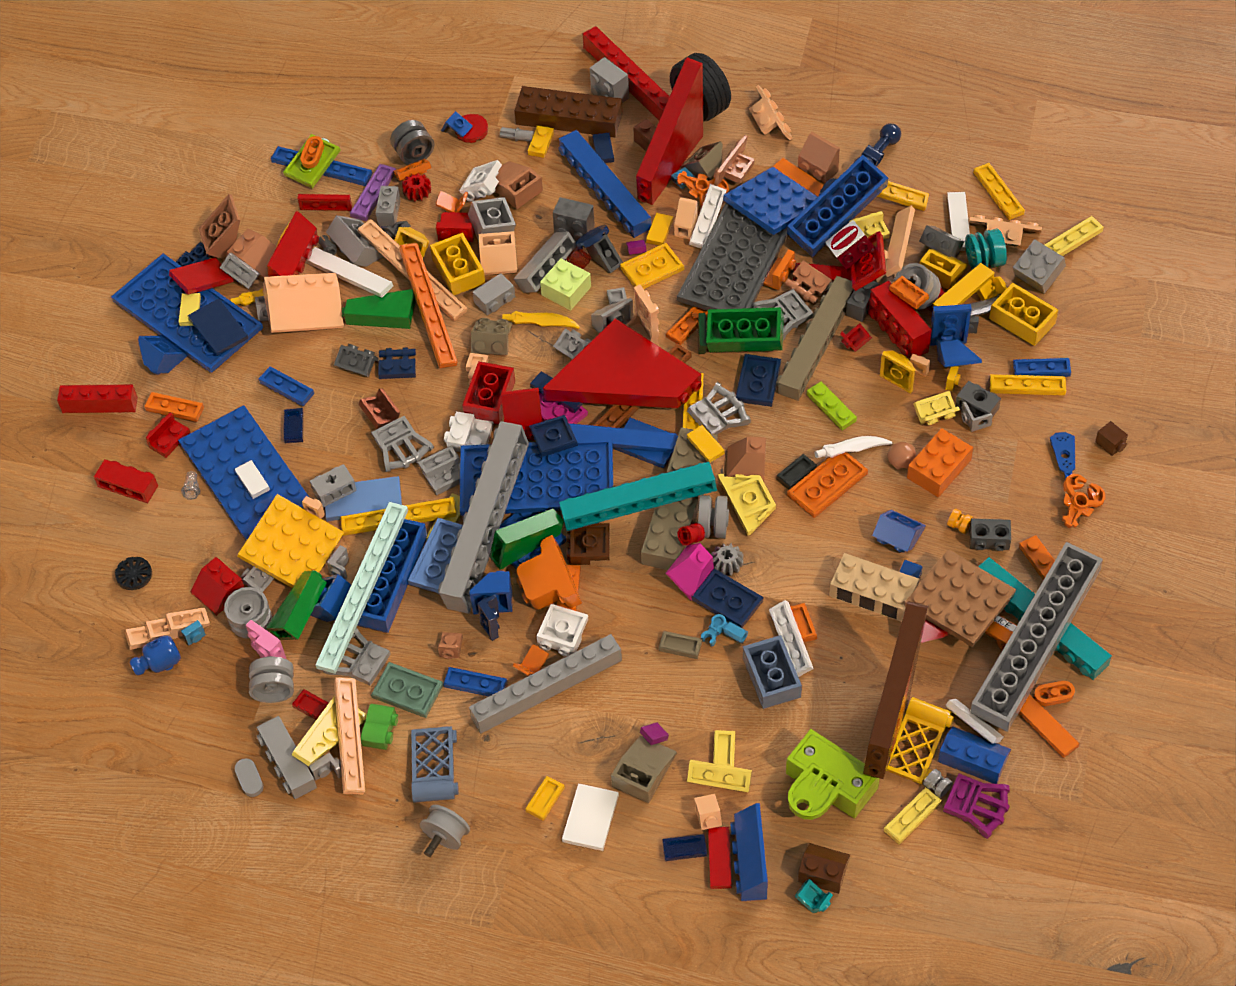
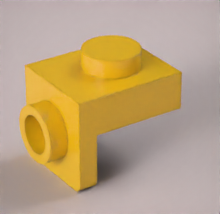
M1000 276L993 277L977 291V294L981 301L993 298L998 294H1002L1007 289L1006 283Z

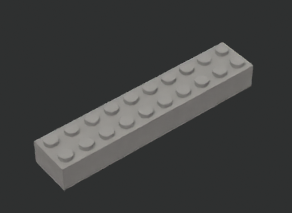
M500 421L498 428L494 430V440L488 447L487 460L482 464L481 477L476 481V491L470 498L468 512L464 514V524L462 529L458 531L456 547L452 548L451 561L446 565L443 582L439 584L438 592L447 609L470 614L472 608L470 590L482 580L489 560L495 531L500 528L529 445L522 425Z
M1068 542L1065 543L971 704L972 714L1007 732L1009 731L1101 571L1102 558Z

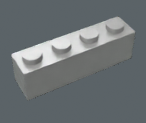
M555 232L516 275L514 281L523 293L537 292L541 287L540 281L561 258L565 260L576 248V242L570 233Z
M277 716L257 726L259 735L256 737L261 747L266 746L267 751L265 753L268 760L275 762L274 770L278 778L283 777L285 782L282 784L287 794L292 793L294 799H297L316 789L315 780L307 765L292 756L296 745L280 717Z

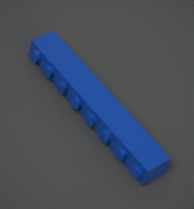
M575 130L559 138L560 146L558 149L560 154L567 158L570 166L575 167L578 175L583 177L587 186L595 191L597 198L604 202L607 210H611L615 219L623 224L625 231L635 238L650 230L651 216L581 134Z

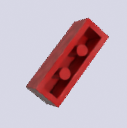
M104 459L94 475L99 488L147 504L158 487L155 475L152 473L137 470L132 466L121 465L117 461Z

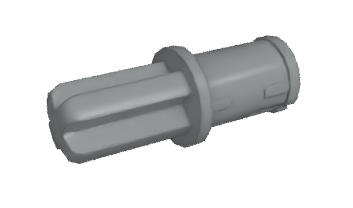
M505 127L500 129V137L515 139V141H532L534 131L521 130L518 127L516 129Z

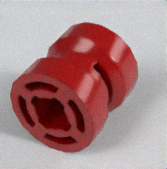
M693 523L689 526L680 527L677 532L678 540L685 546L701 542L705 537L703 526L699 523Z

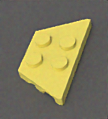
M718 474V480L726 496H728L748 536L751 535L776 509V504L760 475L745 476L736 474V477H724V474Z

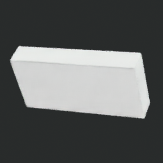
M252 460L235 468L236 474L253 499L270 490Z

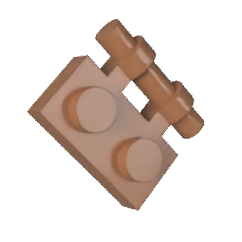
M802 261L792 274V277L797 280L793 282L788 279L785 285L790 290L794 289L805 301L816 304L818 298L814 294L817 293L822 296L832 280L805 261ZM804 284L810 289L806 291L801 285Z

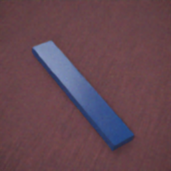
M278 146L271 157L272 163L288 166L298 151ZM333 160L323 176L366 186L373 173L370 169Z
M569 423L576 440L612 439L613 447L673 453L677 441L676 433Z

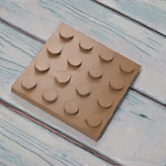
M948 549L905 601L904 606L906 607L908 601L928 606L926 620L973 648L1015 595L1016 589Z

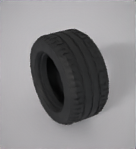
M692 53L687 57L703 63V121H709L729 107L731 90L726 76L713 59L702 53ZM686 58L676 63L671 69L669 77L672 90Z

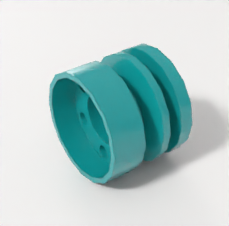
M999 229L986 230L983 235L980 232L975 233V235H966V256L972 270L980 263L986 267L989 264L992 268L1006 264V244Z

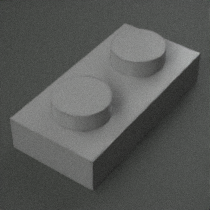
M233 253L228 254L220 267L248 289L252 287L260 273Z

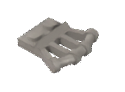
M794 289L774 299L756 301L752 305V308L781 307L784 323L788 321L787 325L783 328V341L792 328H797L799 324L813 318V312Z
M719 382L715 384L707 397H703L702 400L691 405L687 410L699 426L703 425L711 434L717 435L728 428L745 426L751 423L750 416L746 414L744 403L736 398L737 395L734 392L723 388ZM716 393L724 396L723 399L714 404L711 402ZM728 403L733 405V407L723 413L718 410ZM737 412L740 416L739 419H726Z
M405 416L371 432L372 437L383 453L386 472L397 468L406 469L413 462L418 463L421 461V458L434 448L430 441L414 431ZM411 439L422 445L418 451L410 442ZM403 443L411 453V456L405 458L398 447ZM393 449L400 461L389 462L388 451Z
M356 628L352 638L355 637L364 647L361 649L349 643L346 650L358 656L354 660L344 655L341 660L342 663L351 667H338L336 674L327 671L323 672L329 675L349 676L371 686L391 655L390 650L378 646L372 641H367Z

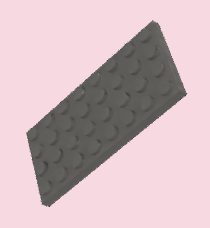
M726 203L677 295V301L704 310L752 308L788 236L787 227L773 235Z

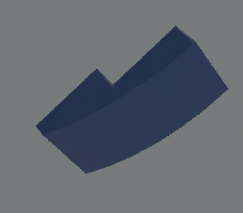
M200 241L190 253L185 251L176 263L180 266H186L208 260L212 256L206 253L204 244Z

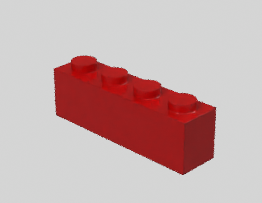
M133 384L60 385L57 398L62 413L136 412L138 400Z

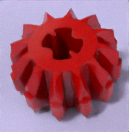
M418 172L417 175H413L411 173L410 177L405 176V181H402V191L408 200L413 199L416 202V200L420 199L422 201L423 198H428V195L431 193V181L425 174L420 175Z

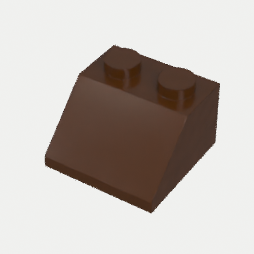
M809 843L800 865L798 882L804 884L806 880L810 879L820 889L839 894L851 854Z

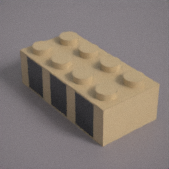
M844 553L830 583L829 597L902 622L906 608L904 606L905 601L918 587L919 578Z

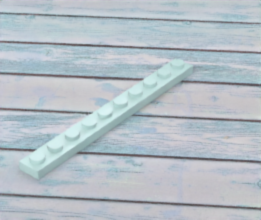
M392 502L388 503L317 660V669L336 674L408 512L407 506Z

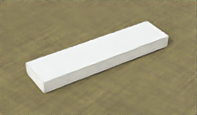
M710 184L689 245L702 249L715 225L724 194L727 191L726 189Z
M947 192L951 235L965 241L966 235L970 234L965 192ZM965 242L960 251H966Z
M784 600L770 608L769 612L778 636H782L796 673L800 677L814 668L789 602Z

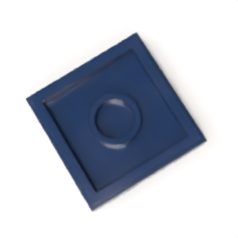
M565 415L529 426L541 457L578 446Z

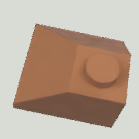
M746 437L730 445L727 454L726 477H736V474L745 476L760 475L764 482L766 438Z

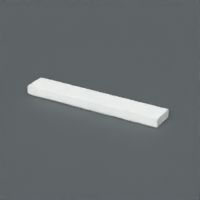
M316 247L312 250L310 259H306L305 262L327 273H336L338 278L381 298L393 287L391 281Z

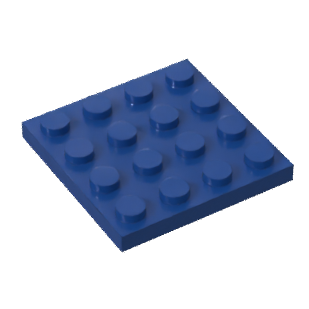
M772 167L724 194L723 201L775 235L785 229L817 196Z

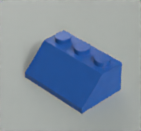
M952 727L942 744L938 762L990 783L997 784L1011 749L997 743L992 744L987 739Z

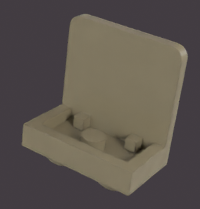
M481 318L477 320L471 331V353L508 355V335L512 328V322L506 319L492 321L488 318Z

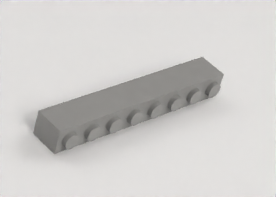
M612 634L471 705L469 707L471 719L481 734L621 662V648Z

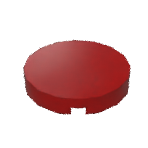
M478 114L463 115L462 117L472 124L473 127L464 137L455 132L457 138L466 143H474L476 140L484 139L488 134L487 120Z

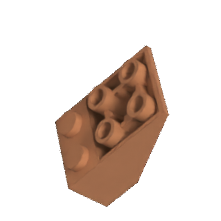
M508 161L500 167L499 173L496 176L499 182L495 187V192L502 198L505 197L506 201L516 210L543 191L542 177L530 167Z

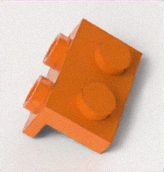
M788 249L783 259L777 258L763 285L779 291L782 284L786 282L790 271L796 265L794 251Z

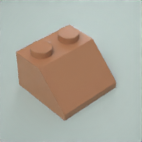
M811 132L798 156V168L812 175L817 180L826 183L838 172L840 148Z

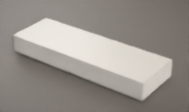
M951 699L945 705L990 743H999L1004 736L984 720L972 714L971 710L959 700Z

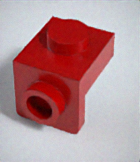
M861 323L847 334L843 331L840 333L844 338L841 342L847 349L851 347L855 352L872 339Z

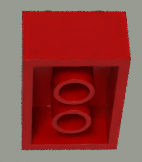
M478 361L462 404L463 413L474 414L475 419L492 421L493 424L499 425L503 418L501 392L513 390L515 384L514 368Z

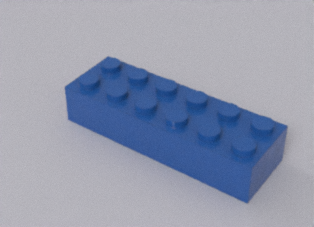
M862 155L787 226V234L813 257L826 245L825 241L846 226L850 220L858 215L887 187L889 178Z
M404 519L357 624L358 626L389 633L408 586V579L426 541L427 531L424 523Z

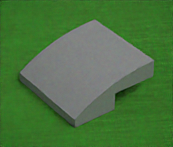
M451 446L418 462L422 473L436 495L460 484V458Z

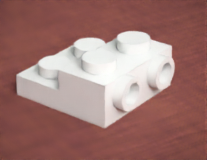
M496 160L472 169L459 190L462 195L465 191L468 192L467 201H473L480 197L484 198L486 195L489 196L494 193L495 187L499 182L496 176L502 164Z
M456 411L455 416L450 417L449 427L451 429L450 432H445L444 442L447 443V448L451 446L456 452H461V446L488 444L493 429V422L475 419L474 414Z
M551 604L537 634V644L546 651L551 650V648L558 650L559 654L563 656L575 653L582 640L581 635L587 624L588 615Z

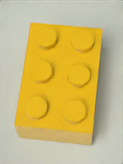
M463 233L430 245L432 260L449 291L454 296L485 284L484 270Z
M1012 283L991 305L989 319L1035 346L1056 324L1058 309Z

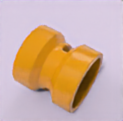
M955 508L948 519L947 526L957 528L959 532L966 534L970 528L971 518L974 517L969 514L964 515Z

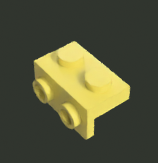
M882 211L853 219L867 238L878 231L883 235V240L890 238V233L883 221L884 214Z
M950 391L913 403L921 425L925 423L928 426L939 422L938 419L943 417L945 420L956 416L955 413L960 410L959 406L955 407Z

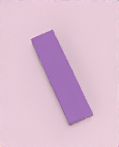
M379 164L352 208L350 217L362 221L368 220L378 203L381 186L389 185L394 176L393 171L396 170L395 168Z

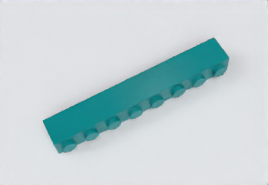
M710 462L668 473H661L650 478H643L635 482L624 483L620 486L605 488L601 491L584 494L583 496L568 498L559 503L566 529L569 531L717 491Z
M988 557L978 567L1016 589L1015 595L1003 609L1020 621L1035 593ZM1072 623L1069 624L1055 651L1064 656L1068 663L1074 664L1084 676H1088L1092 680L1109 666L1112 657L1111 654Z

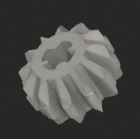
M722 543L721 548L716 546L715 552L711 553L715 569L723 574L729 573L732 576L733 571L738 573L740 567L743 566V553L740 552L738 546L733 548L732 543L729 546H725Z

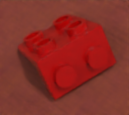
M443 212L441 214V220L436 224L438 241L463 233L468 242H473L475 231L468 213Z

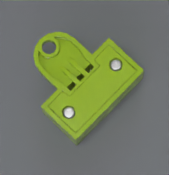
M810 729L787 758L786 774L796 780L788 792V805L790 810L802 819L813 820L819 818L827 812L832 804L855 819L877 791L880 778L863 774L865 763ZM799 803H806L809 807L806 810H800L797 805Z

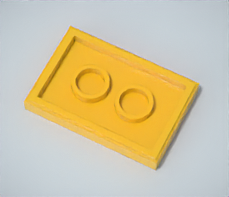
M664 243L621 263L620 269L634 287L641 285L645 289L683 271L684 265L669 245Z

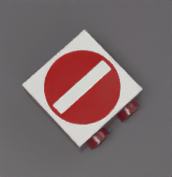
M854 220L825 241L846 270L875 248Z

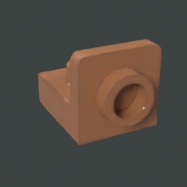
M442 632L441 643L438 644L439 656L446 659L459 658L463 639L462 634Z

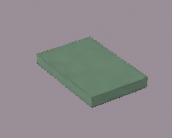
M389 662L371 696L373 699L426 718L443 687V682Z

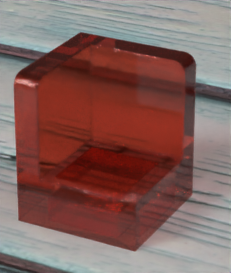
M576 247L565 261L584 269L590 263L591 256L583 249Z

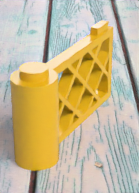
M912 697L886 771L923 784V781L932 771L929 767L946 727L950 728L954 716H951V711ZM907 722L916 724L918 730L908 734L905 728ZM929 730L938 733L937 737L930 741H927L924 732ZM921 734L925 743L914 747L911 737ZM907 739L911 748L901 752L898 743ZM927 746L930 753L929 756L920 759L916 750ZM914 752L917 761L907 764L903 755ZM900 757L904 765L899 768L889 766L891 760ZM920 765L922 769L921 776L918 777L911 774L909 768Z

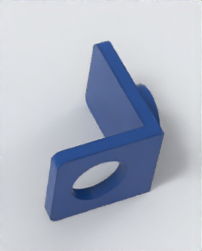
M455 111L445 122L441 131L444 132L449 126L461 137H464L473 125Z

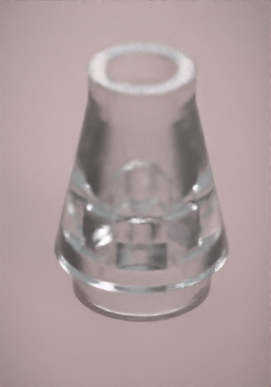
M193 471L186 473L181 489L184 498L189 500L196 499L200 494L197 473Z

